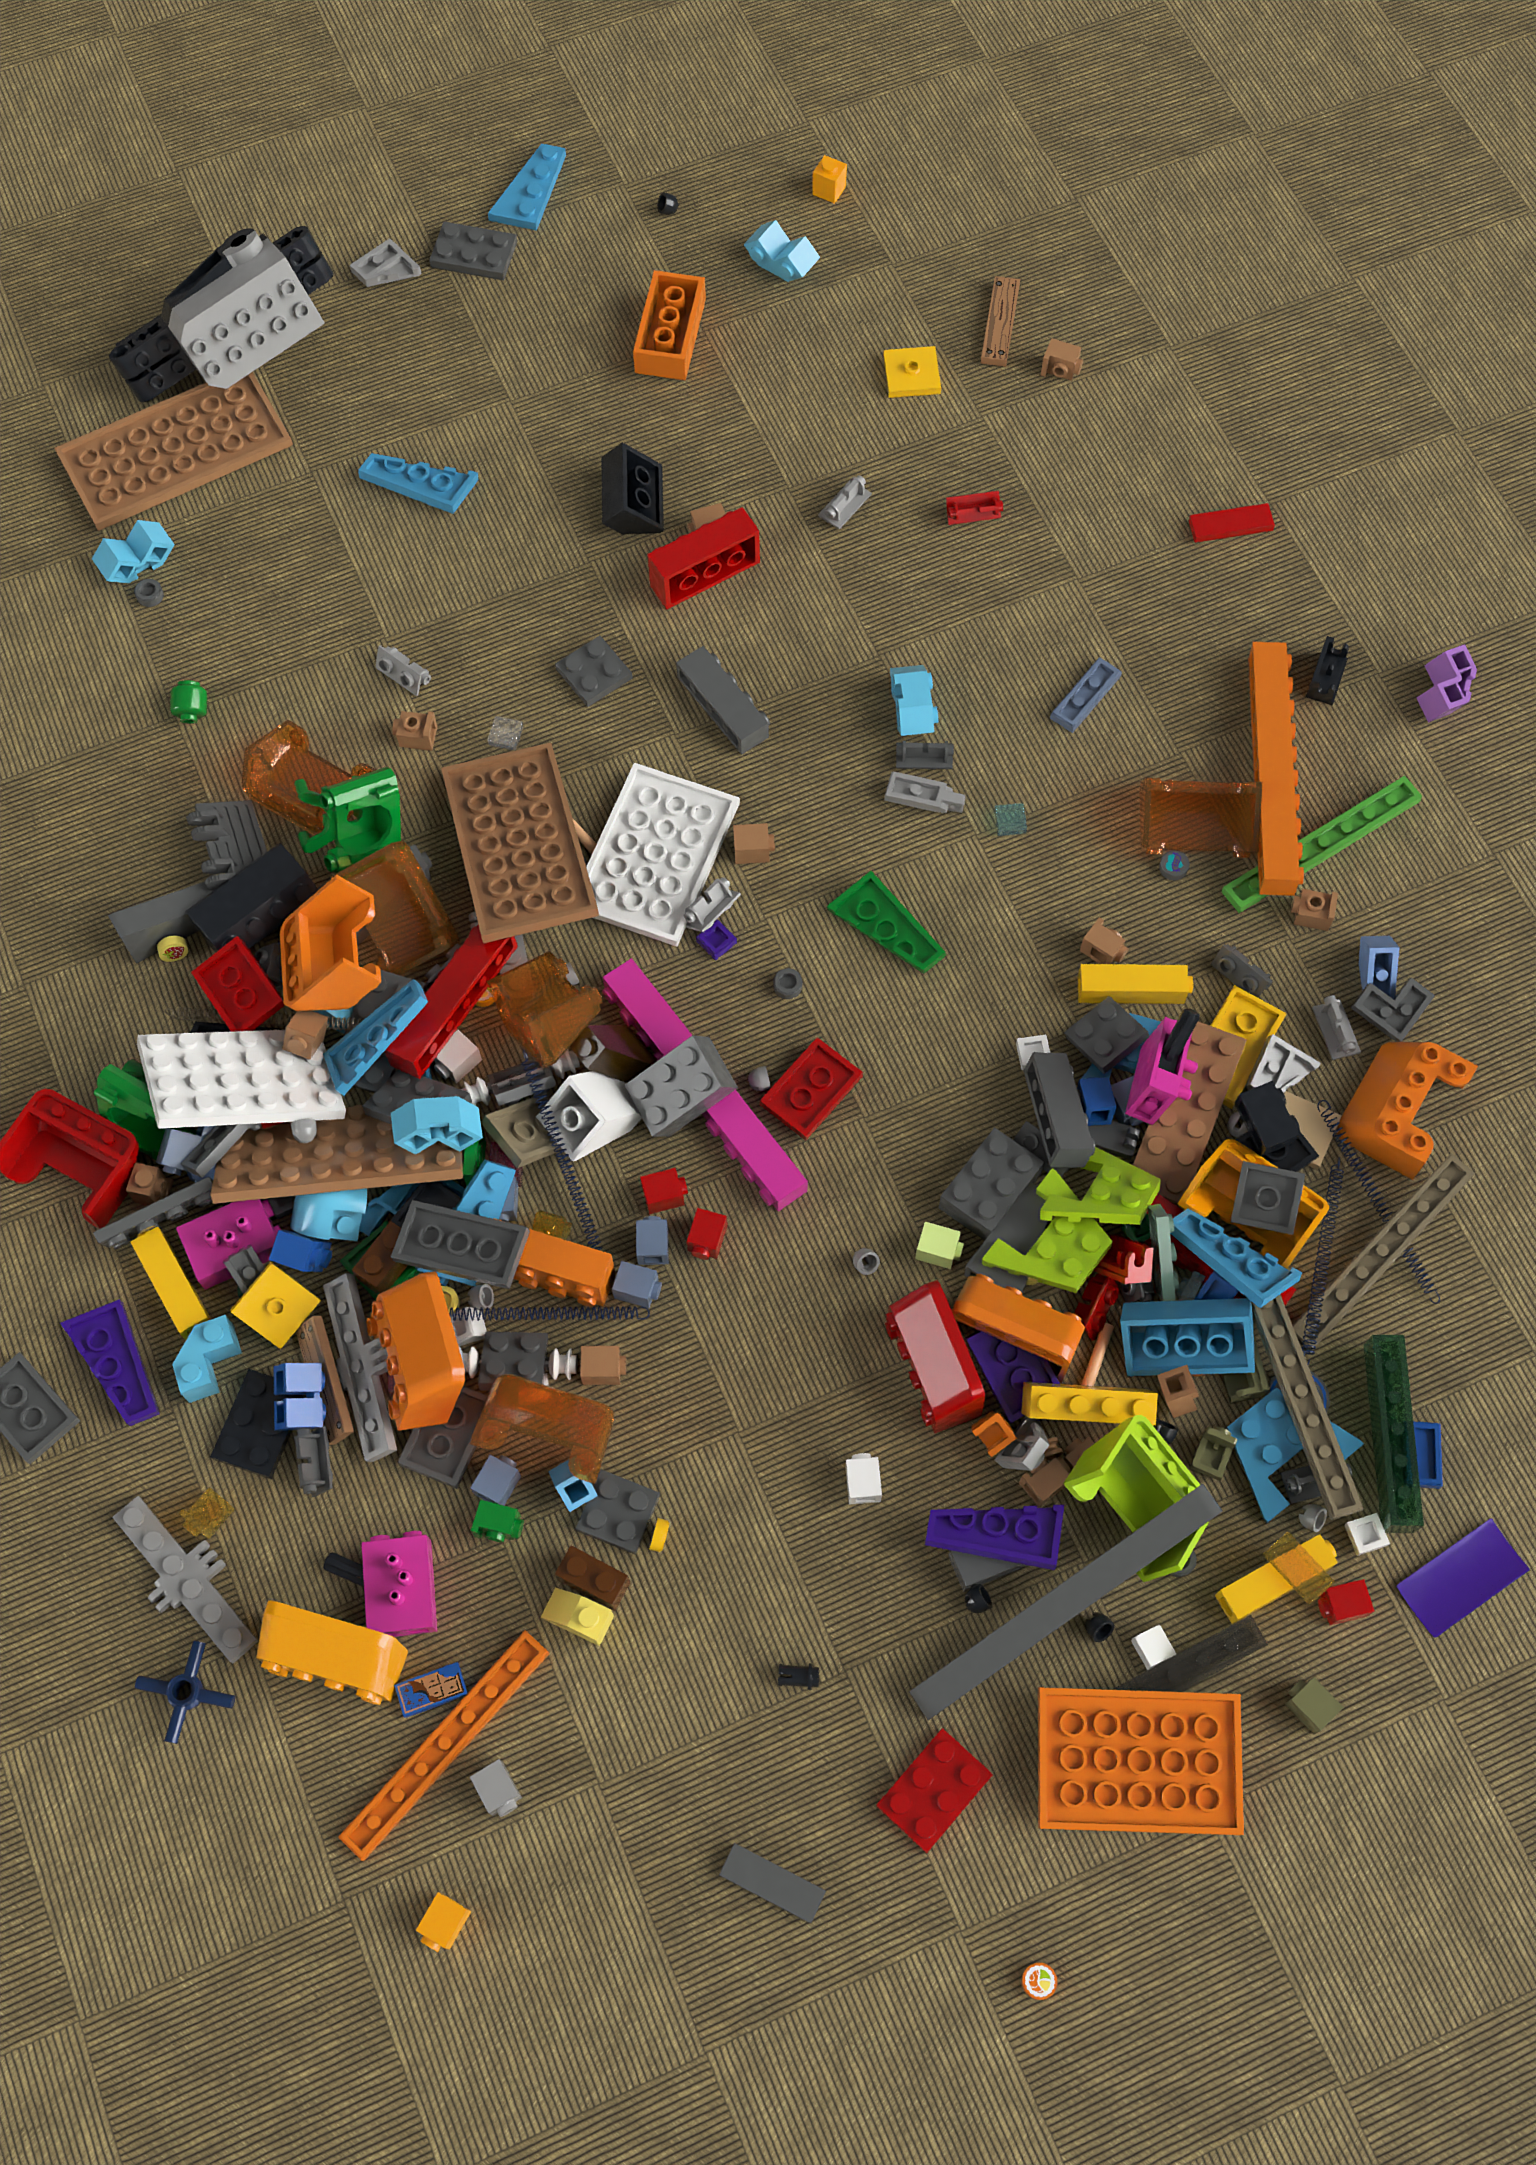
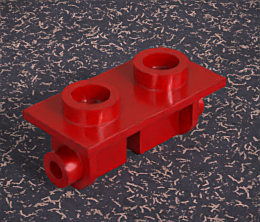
M999 490L946 497L948 525L1001 518L1003 502L1000 500Z
M1096 1274L1095 1277L1090 1278L1082 1295L1083 1300L1091 1302L1090 1305L1079 1302L1074 1314L1082 1319L1081 1323L1085 1326V1331L1091 1341H1094L1098 1332L1103 1330L1106 1323V1315L1111 1305L1116 1303L1119 1295V1287L1115 1280L1101 1274Z

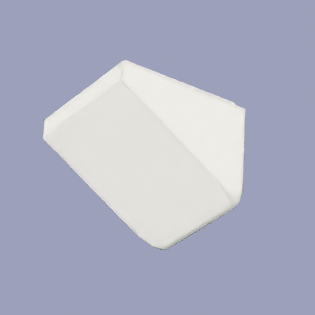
M465 1307L466 1318L469 1307ZM470 1307L473 1318L474 1308ZM464 1310L461 1321L459 1320L458 1311L455 1321L453 1316H450L458 1346L484 1339L487 1330L482 1312L479 1321L476 1317V1310L473 1321L470 1317V1310L467 1321L465 1320Z
M1160 1625L1133 1637L1131 1640L1147 1670L1176 1655Z

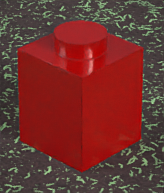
M676 1167L640 1177L649 1215L685 1205L683 1195L688 1194V1189L684 1176L678 1177Z
M697 1208L686 1241L687 1250L694 1257L708 1260L709 1257L718 1258L728 1226L727 1216Z
M1364 1579L1329 1587L1319 1593V1610L1322 1617L1328 1619L1329 1626L1364 1618L1375 1612Z

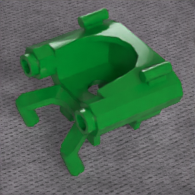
M384 767L361 776H352V779L328 787L323 786L321 787V794L308 790L304 779H297L294 785L299 799L304 803L321 807L326 812L323 814L324 829L322 832L310 838L307 831H302L298 834L301 848L305 853H313L334 840L336 847L328 850L327 855L323 858L325 867L329 872L333 871L339 874L377 859L380 862L400 852V794L396 775L391 768ZM353 810V815L356 819L348 821L347 815L349 811Z
M131 1059L123 1066L122 1070L109 1064L99 1074L97 1088L93 1093L97 1098L99 1115L130 1131L139 1143V1151L156 1161L166 1128L158 1129L142 1064ZM190 1127L171 1128L196 1135L197 1132Z

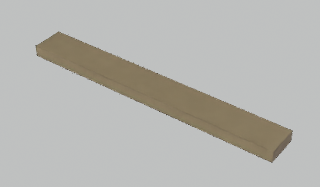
M1450 1153L1322 1292L1324 1296H1318L1324 1299L1319 1302L1323 1306L1317 1307L1322 1311L1315 1312L1310 1309L1309 1313H1319L1321 1317L1308 1315V1318L1319 1319L1320 1322L1315 1323L1319 1327L1313 1328L1306 1324L1309 1307L1292 1324L1298 1341L1301 1344L1304 1341L1305 1325H1307V1329H1316L1319 1332L1311 1333L1306 1331V1334H1314L1318 1338L1313 1339L1305 1336V1340L1312 1339L1317 1343L1310 1344L1305 1341L1304 1345L1316 1347L1471 1179L1475 1172Z
M1278 1295L1261 1308L1251 1302L1253 1319L1330 1520L1361 1512L1364 1509L1281 1295Z

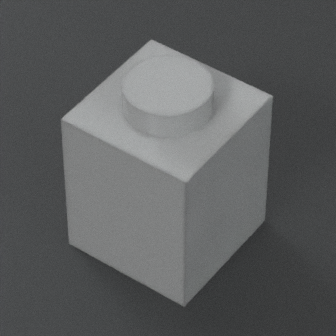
M500 1759L470 1776L490 1815L494 1816L498 1813L500 1817H503L518 1807L516 1802L522 1797Z

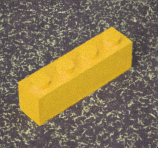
M1023 1382L1021 1414L1036 1419L1122 1423L1128 1418L1142 1415L1152 1425L1156 1426L1158 1393L1148 1389Z

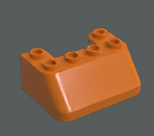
M337 874L285 919L280 929L283 1002L287 1007L295 1011L349 1009L355 1006L371 990L376 989L381 983L379 966L373 963H368L363 968L359 966L356 932L369 924L375 916L374 895Z
M1432 1042L1385 1043L1376 1054L1339 1121L1337 1129L1343 1128L1336 1133L1339 1135L1346 1132L1339 1137L1340 1140L1349 1137L1343 1141L1344 1143L1352 1142L1349 1146L1355 1147L1358 1151L1413 1180L1426 1163L1434 1146L1433 1140L1427 1132L1411 1124L1433 1082L1438 1078L1451 1086L1463 1089L1473 1077L1478 1066Z
M434 1271L421 1273L378 1294L376 1301L372 1302L371 1316L366 1320L368 1335L373 1336L374 1340L379 1338L381 1347H386L387 1371L390 1376L393 1375L396 1384L394 1386L393 1399L388 1402V1412L390 1418L395 1419L398 1431L446 1424L465 1381L464 1364L438 1274Z
M976 1274V1276H969L952 1308L956 1322L964 1323L1062 1366L1057 1377L1060 1384H1062L1085 1330V1326L1081 1323L1082 1319L1071 1312L1061 1313L1052 1309L1048 1302L1041 1299L1033 1301L1026 1298L1016 1288L998 1286L986 1275Z

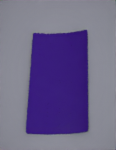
M1490 1518L1397 1584V1588L1421 1623L1436 1638L1520 1578L1530 1568L1515 1552L1493 1519Z

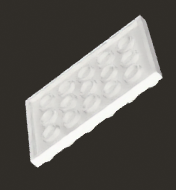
M634 763L586 866L599 916L592 918L677 947L687 924L684 918L685 909L700 896L740 804V798Z
M285 1030L138 1035L137 1047L158 1129L294 1122L301 1119H344L346 1108L341 1093L335 1089L323 1053L326 1052L323 1042L309 1060L282 1049Z

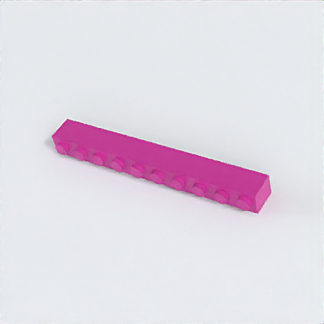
M632 958L603 976L604 989L602 992L611 1005L616 1003L621 1010L619 1014L627 1026H634L638 1031L636 1033L637 1038L646 1048L650 1047L655 1053L653 1057L656 1061L692 1036ZM736 1090L702 1113L707 1120L705 1124L714 1137L719 1135L725 1143L723 1148L732 1160L737 1158L743 1166L741 1168L743 1175L750 1183L755 1182L761 1189L759 1194L768 1206L773 1205L779 1212L807 1192L808 1181Z

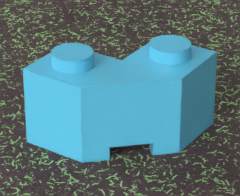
M776 220L761 225L744 244L750 257L758 266L787 282L802 278L820 258L806 236L790 241Z
M137 520L126 541L103 538L92 560L106 581L131 583L138 579L137 574L149 567L155 570L162 566L175 544L159 522Z
M923 665L890 668L891 691L896 703L897 730L900 735L933 733L934 724L938 723L937 706L933 707L930 690L933 688L931 672L927 673Z
M458 1096L412 1099L391 1112L394 1144L415 1155L437 1141L460 1152L483 1138L479 1108Z
M226 1315L195 1325L172 1364L180 1394L189 1403L220 1393L212 1364L242 1353L235 1327Z

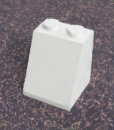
M595 1071L570 1075L545 1105H551V1107L541 1113L553 1112L543 1118L555 1116V1118L546 1123L557 1122L547 1129L559 1127V1129L550 1134L561 1132L554 1139L563 1138L557 1143H565L561 1148L567 1149L564 1152L569 1154V1158L572 1161H577L630 1132L641 1120L642 1117L623 1081ZM539 1113L536 1117L546 1128L549 1125H544L543 1123L548 1119H541L545 1114Z

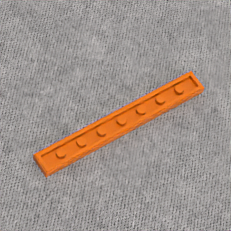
M524 1630L338 1838L361 1861H365L550 1653Z

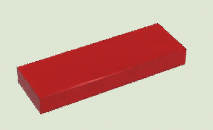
M1268 503L1193 514L1189 516L1188 520L1195 543L1273 531L1275 527Z

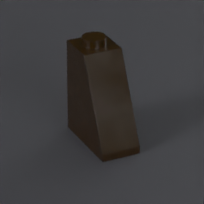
M627 1024L587 1026L569 1046L587 1069L626 1083L657 1062Z

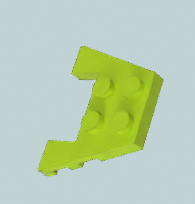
M1095 1147L1094 1154L1090 1156L1086 1166L1081 1169L1098 1172L1082 1201L1050 1194L1040 1210V1220L1052 1221V1216L1068 1217V1222H1080L1082 1217L1099 1218V1223L1140 1225L1148 1211V1206L1152 1204L1160 1190L1161 1179Z
M1053 1168L1036 1188V1194L1044 1200H1047L1050 1194L1080 1201ZM1055 1216L1026 1255L1021 1254L998 1238L982 1258V1264L990 1268L994 1266L1007 1270L1008 1273L1019 1276L1021 1274L1037 1279V1282L1077 1293L1111 1248L1113 1241L1094 1218L1082 1217L1080 1222H1068V1217Z

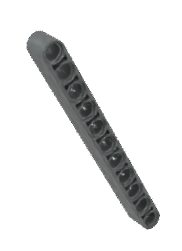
M1201 1484L909 1691L910 1695L927 1720H930L1223 1512V1510L1205 1485Z

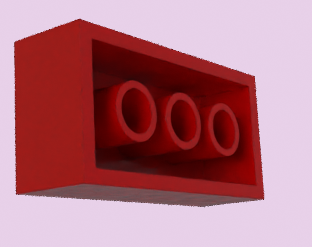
M741 507L735 511L727 512L723 517L711 523L703 524L699 529L687 535L679 536L675 541L663 547L655 548L651 553L647 554L650 587L667 610L760 563L759 529L744 508Z

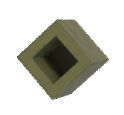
M1315 1677L1306 1683L1302 1679L1296 1682L1287 1692L1291 1698L1285 1703L1313 1734L1321 1731L1344 1708Z

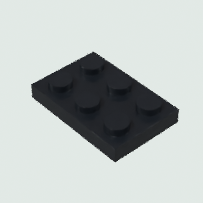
M248 1369L210 1457L213 1460L272 1479L292 1430H275L274 1401H284L285 1398H306V1395H274V1377Z

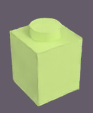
M925 1222L915 1259L951 1269L953 1260L959 1261L964 1243L959 1242L961 1232Z

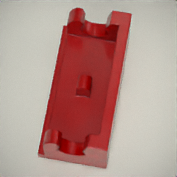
M1119 1234L1110 1235V1239L1113 1241L1112 1246L1093 1271L1123 1284L1151 1282L1153 1248Z

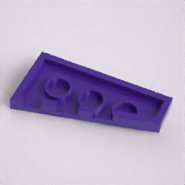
M120 1299L60 1323L95 1377L105 1389V1392L126 1424L132 1426L160 1414L124 1304Z
M1053 1505L1051 1508L1023 1506L1022 1509L991 1507L990 1510L976 1511L973 1508L930 1510L925 1545L1055 1570L1064 1505Z

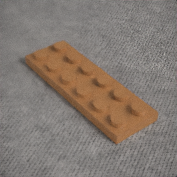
M1199 1021L1193 1029L1187 1053V1059L1196 1062L1198 1068L1194 1074L1183 1071L1182 1075L1183 1078L1191 1081L1190 1089L1192 1095L1187 1101L1177 1097L1153 1125L1148 1124L1133 1166L1160 1178V1190L1158 1193L1175 1204L1179 1202L1195 1177L1247 1039Z

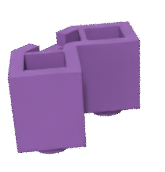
M1465 644L1443 652L1424 665L1434 686L1416 698L1428 723L1453 713L1470 701L1471 692L1469 689L1471 681L1475 679L1477 668Z

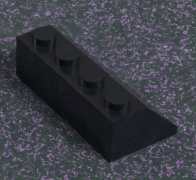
M279 843L185 912L215 953L236 936L240 937L250 949L280 927L291 913L318 891V888L307 872L285 847Z

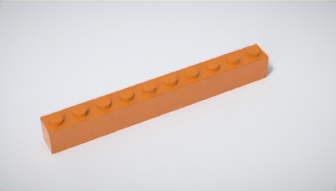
M1253 642L1248 664L1259 895L1295 896L1298 885L1303 884L1304 868L1299 867L1303 845L1302 842H1298L1297 835H1300L1301 818H1296V811L1299 810L1300 795L1295 794V787L1298 785V770H1294L1293 763H1296L1297 747L1292 746V740L1295 739L1296 724L1291 723V717L1294 714V700H1290L1289 695L1293 690V677H1288V671L1291 670L1292 655L1287 654V643Z

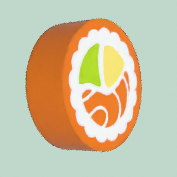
M1045 1963L1029 1965L1024 1970L1021 1978L1023 1990L1029 1997L1035 2000H1044L1051 1997L1057 1988V1976L1054 1970Z

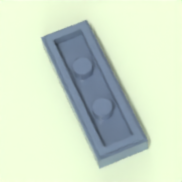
M1099 657L1052 711L1050 719L1073 733L1119 680L1122 671Z

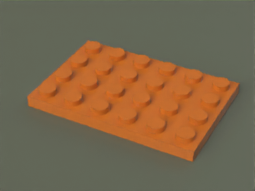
M1039 1687L1038 1828L1244 1835L1241 1694Z

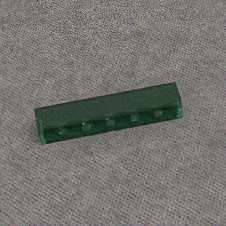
M1372 1335L1364 1344L1380 1521L1385 1533H1415L1424 1526L1405 1336Z

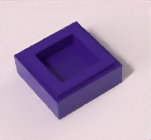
M717 919L709 929L696 936V942L716 961L737 944V938Z

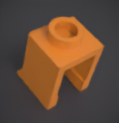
M993 1410L971 1426L972 1432L975 1436H979L988 1448L987 1452L991 1457L1017 1439L1012 1427L1000 1412L995 1413Z

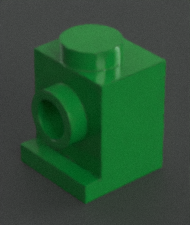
M480 1500L471 1532L476 1538L481 1539L482 1534L486 1533L485 1538L504 1543L505 1538L510 1540L520 1538L524 1520L520 1519L521 1515L518 1509Z

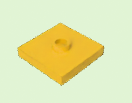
M935 346L883 351L889 398L941 394Z
M270 1262L230 1311L281 1350L321 1300L273 1262Z

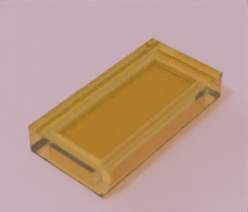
M1286 1532L1262 1554L1308 1605L1314 1602L1335 1582L1289 1532Z

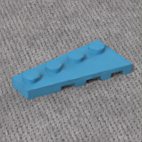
M541 143L488 212L489 221L537 231L565 160V148Z
M373 453L369 455L358 469L360 479L454 514L479 480L478 472L458 473L456 468L446 466L444 470L430 468V464L424 462L407 464L405 459Z
M412 979L323 1053L335 1089L343 1096L428 1003L422 986L416 980Z
M484 1159L464 1190L463 1197L453 1210L499 1220L516 1170L512 1167ZM415 1267L418 1271H422L425 1273L434 1272L431 1270ZM436 1272L439 1277L467 1285L476 1286L477 1281Z
M1186 1209L1173 1218L1174 1232L1170 1234L1259 1308L1293 1286L1301 1278V1271L1293 1267L1291 1270L1277 1264L1278 1258L1269 1253H1266L1265 1256L1249 1248L1250 1243L1240 1237H1229L1223 1233V1227L1190 1209Z

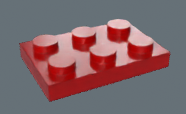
M238 936L191 972L231 1032L253 1031L285 1006L279 991L244 941Z
M817 1037L762 1097L760 1106L806 1141L863 1077V1072Z
M942 1728L876 1804V1807L927 1854L993 1774Z

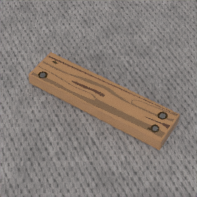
M995 276L981 364L1003 367L1007 365L1020 279Z
M312 1316L300 1325L296 1330L304 1363H322V1371L325 1374V1387L320 1392V1398H322V1402L326 1406V1417L323 1421V1426H326L329 1445H335L352 1434L354 1429L322 1316Z

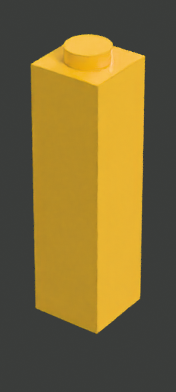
M1081 964L1077 976L1078 1003H1101L1110 996L1116 1003L1185 1004L1188 993L1193 992V977L1188 976L1187 965Z
M157 1226L152 1230L139 1233L137 1238L130 1241L179 1334L187 1340L195 1325L211 1320L167 1237Z
M1321 1534L1224 1587L1215 1594V1597L1231 1624H1234L1334 1567L1338 1563L1335 1558L1337 1557L1333 1545L1327 1539L1324 1540Z

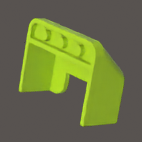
M1142 1415L1126 1419L1085 1450L1063 1483L1070 1493L1082 1502L1093 1499L1099 1490L1133 1533L1200 1486L1199 1482L1150 1421ZM1209 1522L1136 1574L1143 1582L1182 1570Z

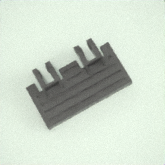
M251 800L199 803L194 806L196 812L189 813L186 816L189 825L200 826L191 831L193 840L207 841L206 848L210 860L204 861L200 865L203 874H218L211 875L205 880L206 886L210 890L217 889L267 852Z

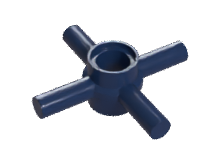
M193 1641L184 1674L177 1675L170 1681L140 1675L136 1679L135 1689L167 1695L169 1703L174 1707L164 1739L165 1742L178 1743L187 1710L197 1707L200 1703L230 1709L234 1706L235 1695L204 1689L201 1680L197 1677L206 1643ZM185 1684H191V1695L186 1700L180 1701L179 1690Z

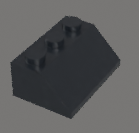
M622 442L601 457L602 524L622 535L661 533L664 531L662 464Z

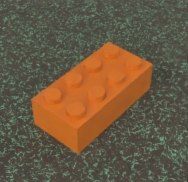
M654 270L633 350L635 373L686 380L706 300L705 277Z
M529 1229L530 1233L513 1279L518 1280L520 1285L529 1289H536L537 1286L547 1289L549 1294L558 1298H565L566 1295L577 1298L578 1303L587 1307H594L595 1304L604 1307L616 1274L612 1254Z

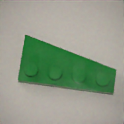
M869 871L827 906L828 911L923 974L946 956V952L872 871Z

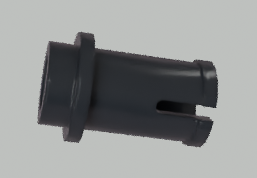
M809 1663V1666L779 1664L778 1674L792 1675V1677H778V1686L808 1687L810 1691L812 1687L818 1688L819 1667H813V1663Z

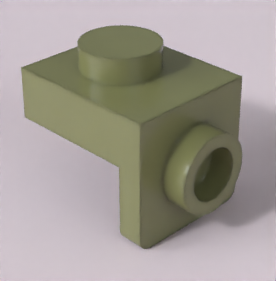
M1207 1427L1201 1436L1190 1469L1220 1481L1232 1449L1235 1447L1238 1439L1232 1437L1231 1432L1222 1427Z

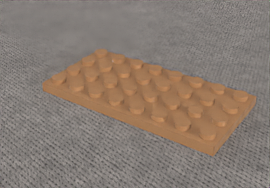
M251 372L227 389L209 386L207 382L57 446L54 449L94 525L100 531L292 446L293 443L253 372Z
M551 743L441 768L483 943L599 916L597 903Z
M355 1105L353 1107H346L344 1119L316 1120L317 1134L308 1143H299L294 1139L291 1128L292 1122H285L264 1129L261 1124V1127L256 1131L248 1129L216 1163L211 1197L213 1204L463 1179L464 1149L459 1152L437 1141L415 1155L394 1144L391 1124L365 1115L363 1105Z

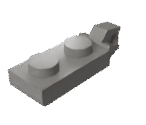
M893 771L890 775L884 801L938 813H947V810L962 813L966 796L953 792L952 788L947 787V783Z

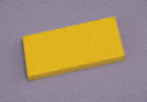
M1236 985L1233 986L1210 1025L1247 1039L1223 1104L1231 1109L1237 1097L1243 1091L1267 1037L1272 1034L1275 1035L1287 1014Z

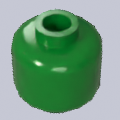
M191 680L179 681L178 685L174 686L170 691L171 714L180 718L182 723H197V719L207 714V691L200 686L199 682Z

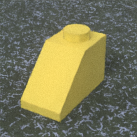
M556 1587L541 1615L542 1619L600 1646L614 1617L611 1609L581 1595Z

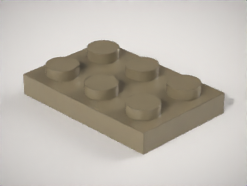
M550 1091L542 1094L547 1096L537 1102L550 1100L553 1094ZM533 1097L487 1114L481 1121V1124L516 1168L557 1153L553 1150L558 1146H551L555 1141L549 1140L552 1136L547 1135L549 1132L545 1130L546 1128L536 1117L542 1110L537 1108L542 1103H535L539 1098Z

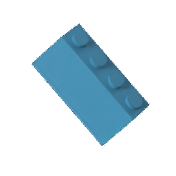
M1248 1298L1123 1303L1120 1323L1127 1376L1158 1375L1184 1365L1188 1366L1190 1374L1255 1373L1254 1325L1252 1305Z

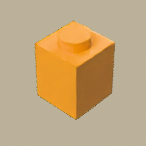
M824 155L813 171L812 195L835 204L846 187L847 164Z
M438 1892L416 1929L417 1932L423 1935L420 1942L437 1952L440 1947L450 1950L471 1911Z

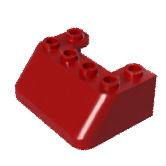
M42 1089L32 1096L1 1139L0 1173L17 1184H28L38 1176L46 1164L93 1191L82 1206V1215L88 1223L101 1229L107 1225L128 1194L126 1188L137 1161L139 1143L130 1131L54 1090Z
M936 1279L920 1286L889 1305L888 1313L885 1314L887 1333L891 1340H897V1348L902 1360L908 1359L912 1371L908 1372L913 1388L915 1390L920 1389L923 1395V1400L920 1401L922 1408L919 1409L926 1427L931 1425L934 1434L980 1417L985 1401V1392L944 1291Z

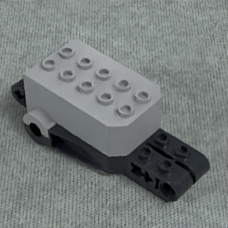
M306 226L294 228L273 243L264 233L258 236L257 232L252 228L240 230L227 238L220 247L211 253L164 299L162 313L116 343V347L109 354V359L140 402H147L155 398L195 370L200 373L209 386L227 389L325 324L308 295L326 284L333 277L334 273L322 252L319 251L317 243Z

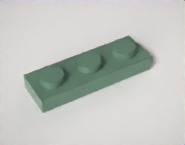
M1161 1204L1148 1206L1151 1247L1153 1248L1155 1291L1162 1301H1176L1175 1289L1179 1288V1281L1176 1271H1173L1172 1261H1176L1177 1255L1174 1243L1170 1239V1233L1174 1232L1173 1218L1171 1214L1166 1213Z

